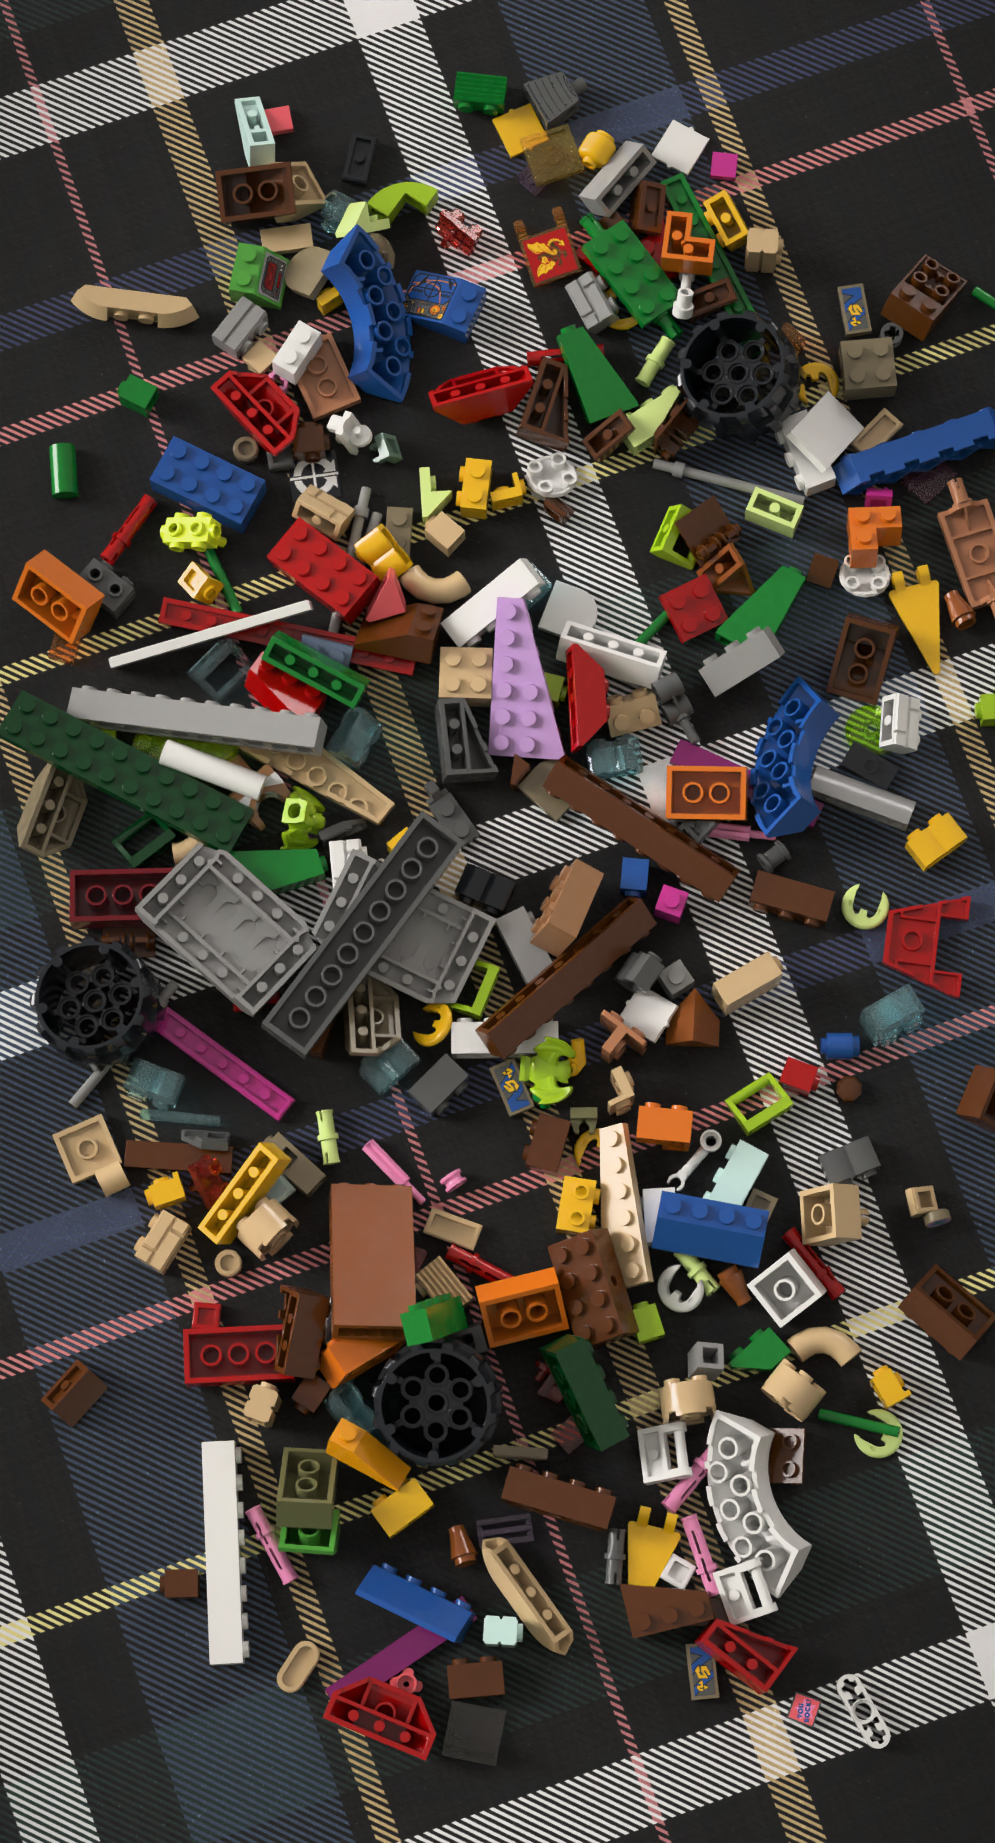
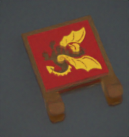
M560 206L552 209L557 227L528 236L522 220L513 223L534 288L582 272L566 218Z

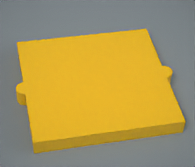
M531 103L515 110L510 109L508 113L492 119L511 159L525 152L531 153L533 149L549 142Z

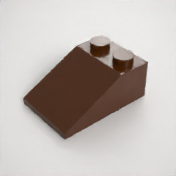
M291 162L215 171L221 223L230 225L297 214Z
M430 604L406 605L404 613L373 622L366 620L365 612L354 643V649L431 664L441 633L442 625L440 623L442 622L444 608Z
M849 612L845 618L826 692L876 706L900 626Z

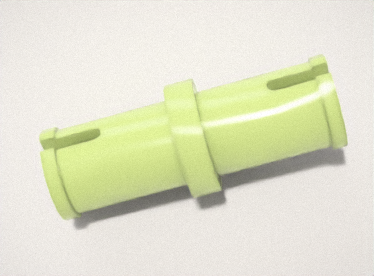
M661 336L653 352L646 356V363L635 377L636 382L649 388L659 369L662 370L664 368V361L676 345L671 339Z
M333 1109L317 1111L316 1115L320 1134L317 1136L318 1142H321L323 1165L338 1164L340 1160L336 1139H339L338 1133H335Z
M673 1254L687 1270V1276L690 1279H694L697 1284L702 1279L704 1293L707 1297L712 1294L711 1292L714 1293L720 1288V1284L707 1271V1265L704 1261L700 1262L694 1256Z

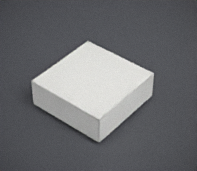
M673 1553L660 1578L676 1588L685 1589L697 1566Z

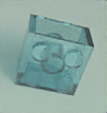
M908 983L863 1009L859 1022L875 1047L880 1044L886 1047L896 1041V1036L901 1032L905 1031L906 1034H909L919 1028V1023L923 1021L922 1018L926 1010Z

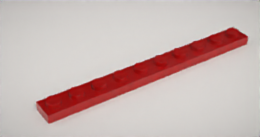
M164 597L158 623L199 632L253 615ZM275 621L224 636L268 646L272 636L278 630L300 642L303 634L354 646L356 640L354 636L282 621ZM354 649L351 664L413 676L416 661Z

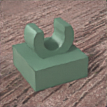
M383 432L374 436L376 443L371 444L369 449L371 451H379V456L374 458L373 462L383 464L387 461L395 464L403 460L396 436Z

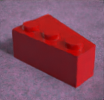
M262 651L250 667L244 687L265 708H269L272 712L289 710L296 715L305 716V713L319 715L324 709L328 695L262 660L261 658L264 654Z
M717 1618L709 1621L694 1642L758 1694L767 1693L798 1650L797 1647L786 1645Z

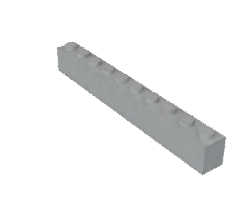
M87 685L82 686V688L72 687L66 712L98 729L321 756L327 731L325 722L319 715L314 713H305L304 716L296 715L289 710L272 712L265 707L247 709L240 704L234 703L230 704V706H222L215 701L207 700L205 703H198L193 699L185 697L180 698V700H173L166 695L157 694L155 697H149L144 693L136 691L131 692V694H124L119 690L111 688L106 689V691H99Z

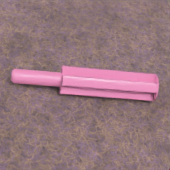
M721 822L708 836L748 842L749 838L776 840V837H766L763 831L750 830L751 826Z
M374 1139L365 1144L362 1151L395 1184L412 1186V1197L419 1204H423L426 1201L409 1182L410 1177Z

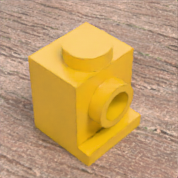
M177 1171L172 1173V1179H169L168 1176L158 1178L153 1181L154 1185L148 1186L149 1189L144 1190L148 1205L154 1204L157 1211L188 1201Z
M887 1365L872 1372L875 1377L871 1378L869 1382L885 1410L910 1397V1390L908 1389L904 1392L902 1389L905 1384L898 1372L893 1373Z

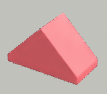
M391 567L388 569L366 609V620L369 622L406 611L405 597L395 569Z

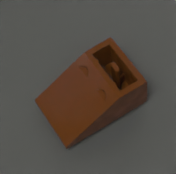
M925 254L890 293L881 315L896 323L916 338L924 341L935 329L968 281Z

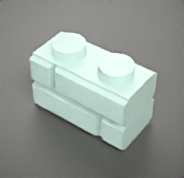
M486 1615L484 1618L483 1642L485 1646L498 1647L501 1644L502 1647L515 1648L517 1642L523 1641V1624H518L516 1617L503 1616L500 1619L499 1616Z

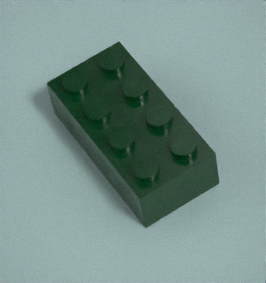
M566 1334L539 1348L585 1446L602 1452L630 1436L626 1429L629 1427L627 1419L622 1413L618 1412L615 1406L617 1398L610 1388L607 1389L603 1380L606 1378L602 1367L595 1363L592 1357L594 1350L587 1339L584 1340L583 1337Z

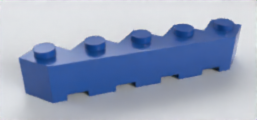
M986 407L962 418L950 419L941 425L926 430H918L897 440L882 442L873 448L841 457L840 462L833 466L832 469L842 495L859 496L867 488H871L877 483L893 484L910 472H928L945 460L962 461L979 449H995V409Z

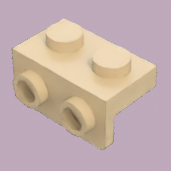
M643 687L633 690L632 694L629 695L615 694L606 698V704L610 705V717L607 720V725L611 738L662 725L656 696L652 689L647 690V688Z
M621 1066L611 1070L610 1081L618 1097L608 1101L607 1111L609 1115L614 1113L617 1116L625 1114L631 1110L630 1106L634 1104V1081L629 1071L624 1072Z

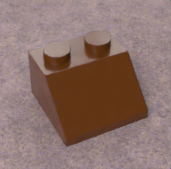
M975 1065L956 1114L969 1123L994 1134L995 1068Z

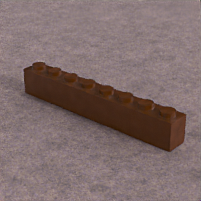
M565 754L556 762L542 787L547 789L550 796L567 802L573 811L585 814L591 818L593 824L600 828L608 829L617 840L629 843L635 847L637 853L644 857L652 858L661 869L675 873L684 884L696 887L702 891L701 893L705 898L711 901L716 900L720 902L741 871Z
M627 896L475 1030L491 1055L503 1059L513 1055L521 1043L531 1039L536 1034L538 1028L553 1020L556 1016L555 1013L562 1007L571 1004L581 990L590 987L598 975L608 971L613 966L615 960L632 949V945L650 934V930L657 923L642 899Z

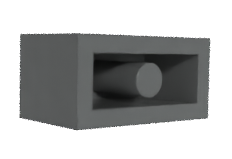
M445 1054L408 1090V1093L432 1118L436 1113L441 1115L450 1106L448 1101L455 1094L459 1097L469 1087L467 1084L469 1075L451 1057Z

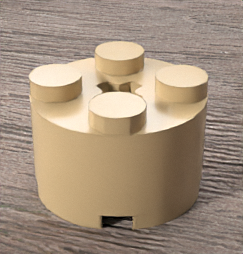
M263 1197L256 1204V1210L249 1217H243L236 1225V1228L239 1230L237 1238L261 1261L266 1260L264 1255L267 1253L271 1256L276 1254L293 1236L290 1232L292 1226L294 1225L297 1228L299 1225V1221L276 1199L269 1200L267 1197Z
M784 1358L765 1381L761 1391L774 1403H778L783 1407V1410L793 1418L803 1422L825 1396L826 1391L816 1383L811 1384L814 1379L803 1370L795 1372L796 1367Z
M696 1375L691 1377V1380L680 1382L679 1378L668 1379L664 1381V1387L658 1390L663 1424H668L669 1421H684L686 1426L700 1424L704 1422L705 1416L710 1415L712 1420L715 1411H717L713 1385L711 1381L707 1380V1375Z

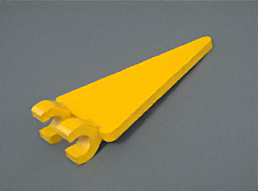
M927 564L918 566L917 570H915L919 584L908 587L905 586L903 572H894L890 578L894 590L890 591L888 596L932 674L938 675L940 673L939 582L937 580L931 581Z
M641 1506L637 1522L630 1521L628 1523V1584L656 1585L681 1538L679 1533L674 1532L678 1515L667 1512L664 1528L662 1529L647 1525L651 1508Z

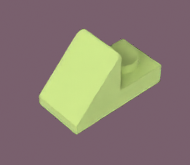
M365 201L351 203L347 207L336 230V238L345 237L357 224L367 233L390 228L389 218L378 219V214L369 216L367 202Z
M430 467L419 468L423 525L426 524L431 516H437L452 500L451 490L436 491L435 475L430 476Z

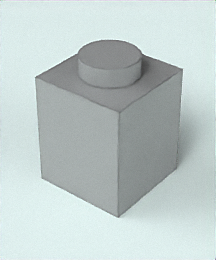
M680 959L663 969L657 978L658 983L671 1002L694 987V979Z
M697 1341L687 1353L688 1379L696 1375H707L708 1381H715L724 1370L723 1344Z

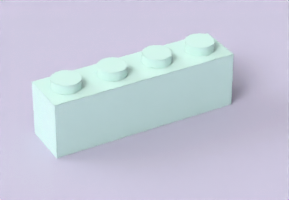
M741 1139L737 1146L732 1144L725 1156L729 1160L724 1169L719 1167L712 1180L716 1183L712 1192L706 1191L703 1198L742 1206L765 1165L769 1154Z

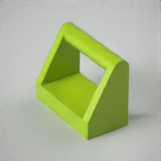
M683 504L669 506L650 553L681 567L693 570L696 559L691 551H689L687 558H684L672 550L680 533L675 522L692 510Z
M476 960L473 968L486 974L473 1006L469 1007L458 1003L445 1004L450 1010L481 1021L500 975V967Z
M770 1072L724 1100L747 1137L792 1109L794 1104ZM770 1084L780 1100L749 1120H746L736 1105Z

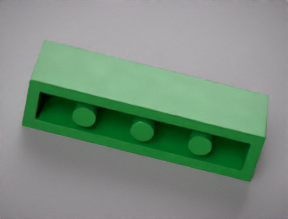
M279 630L272 636L261 658L353 709L359 704L371 681Z
M450 1293L409 1305V1311L400 1314L408 1347L431 1342L468 1328L461 1296L451 1298Z

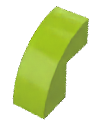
M417 182L393 184L380 190L368 201V212L370 215L378 214V219L389 218L391 224L403 206L408 203L423 214L428 215L439 200L438 190L432 186Z

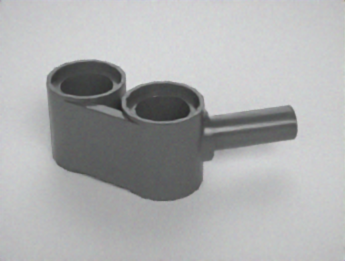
M672 672L651 683V688L659 701L661 712L670 726L675 723L677 725L680 724L692 745L698 743L701 739L689 721L690 715L694 714V710L684 694V686L676 672Z

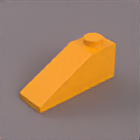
M341 1418L329 1438L325 1453L397 1492L411 1470V1467L394 1455L369 1432L344 1418Z

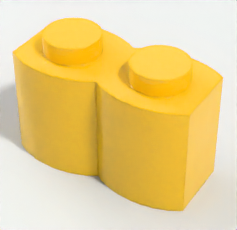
M382 523L354 544L356 548L355 554L358 559L363 563L366 562L371 567V572L377 575L381 582L390 567L395 569L396 575L399 577L413 565L409 556L397 544L392 534Z
M938 813L927 822L929 825L922 831L918 828L906 837L908 842H906L905 849L923 872L960 847L968 838L949 813L943 816Z

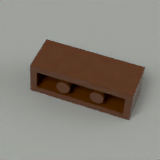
M758 870L748 906L753 907L755 912L761 914L772 912L779 914L778 917L780 919L804 921L805 926L819 929L820 926L825 927L835 892Z

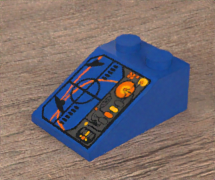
M416 270L405 293L406 301L403 302L406 310L405 316L411 317V322L466 344L486 302V288L461 278Z

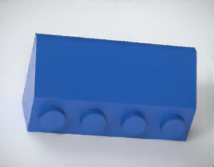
M662 1191L651 1248L758 1269L769 1211Z
M384 1562L381 1567L378 1565L372 1566L357 1588L356 1595L449 1641L462 1644L476 1614L470 1611L472 1605L460 1599H456L455 1603L445 1599L447 1593L433 1586L429 1591L421 1587V1580L408 1574L406 1579L396 1575L398 1569Z

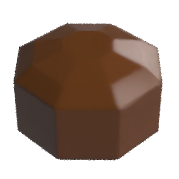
M844 1076L837 1082L836 1095L842 1102L853 1103L861 1096L862 1084L855 1076Z

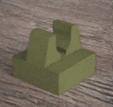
M597 1107L570 1108V1121L574 1135H579V1127L582 1124H586L589 1127V1135L595 1133Z

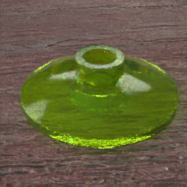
M875 705L863 706L849 716L845 726V735L850 746L855 741L877 755L887 752L886 750L879 749L882 707ZM868 725H875L877 730L870 732L867 728Z

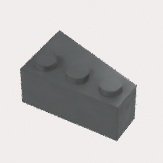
M465 698L438 699L434 711L442 783L495 780L499 770L491 759L488 752L489 749L478 731V725Z

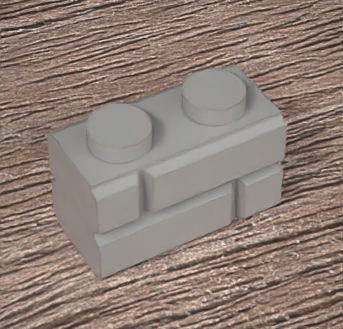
M588 271L565 286L587 330L591 333L597 334L619 320L620 317L616 311L620 308L612 296L608 297L605 291L608 285L601 275L597 276L593 272Z
M242 296L212 334L213 343L236 360L239 359L242 354L245 355L253 347L252 341L257 334L259 336L263 335L268 328L269 323L266 311Z

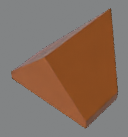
M732 542L727 544L696 572L698 576L707 574L716 593L752 596L755 593L746 564Z
M694 988L678 1005L679 1008L669 1021L670 1026L666 1028L665 1045L719 1048L720 1020L696 988Z

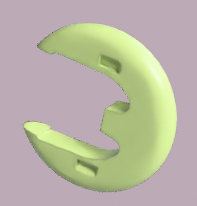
M860 884L854 885L845 893L842 899L841 907L845 919L852 926L859 929L867 930L879 926L884 922L889 912V901L886 894L882 893V899L876 914L868 918L867 910L861 909L858 914H855L853 911L854 898Z
M883 1409L867 1411L868 1414L875 1416L886 1424L899 1426L900 1434L898 1438L883 1434L881 1438L885 1443L883 1447L874 1446L854 1434L858 1448L864 1454L873 1458H885L892 1455L901 1445L903 1430L899 1420L891 1412Z

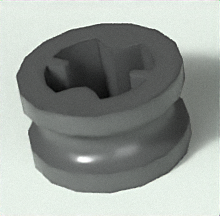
M887 323L881 328L879 338H886L885 335H888L889 331H894V335H898L892 340L893 348H896L902 342L903 329L896 323Z

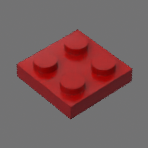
M707 574L699 576L658 597L681 644L723 624L728 619Z

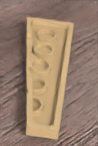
M240 747V751L263 764L267 763L272 769L378 826L395 807L394 802L324 748L322 749L321 756Z
M619 1123L601 1128V1229L608 1228L627 1289L654 1282L628 1124Z

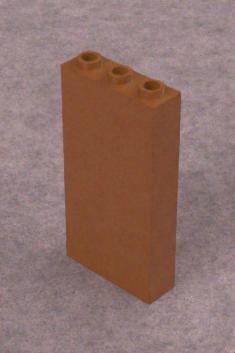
M345 1182L331 1184L329 1194L332 1339L406 1341L400 1314L409 1311V1305L416 1304L412 1186H403L401 1184L376 1185L374 1183L359 1185Z

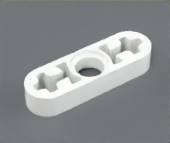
M853 1674L843 1675L837 1681L836 1690L861 1735L871 1748L880 1749L885 1747L890 1741V1731L857 1676ZM845 1679L856 1683V1686L853 1688L856 1696L860 1695V1693L864 1696L863 1699L855 1701L851 1706L848 1700L853 1699L849 1692L844 1693L842 1691V1688L845 1686L843 1682ZM860 1703H865L871 1708V1715L866 1720L859 1719L855 1714V1709ZM875 1717L879 1723L873 1724L877 1731L883 1730L885 1733L881 1744L878 1741H871L870 1737L873 1735L870 1727L866 1730L862 1727L863 1724L870 1723Z

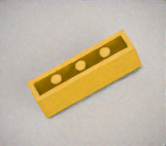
M259 1142L197 1228L216 1245L231 1244L239 1232L236 1228L237 1223L243 1217H249L256 1210V1204L267 1195L292 1159L274 1143Z

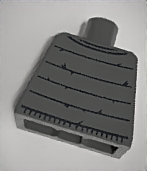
M557 72L524 84V95L528 102L531 103L547 134L579 111L580 100L578 95L588 91V87L582 77L569 82L563 72Z

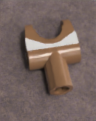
M237 752L225 759L226 761L251 769ZM267 763L257 771L268 776L259 801L236 792H231L228 797L254 810V815L249 824L259 832L266 828V825L258 816L260 803L267 798H276L281 802H285L286 798H290L289 795L291 794L283 780Z

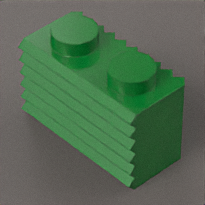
M457 71L453 96L454 108L463 113H471L475 110L490 116H495L498 113L504 114L508 86L507 77Z

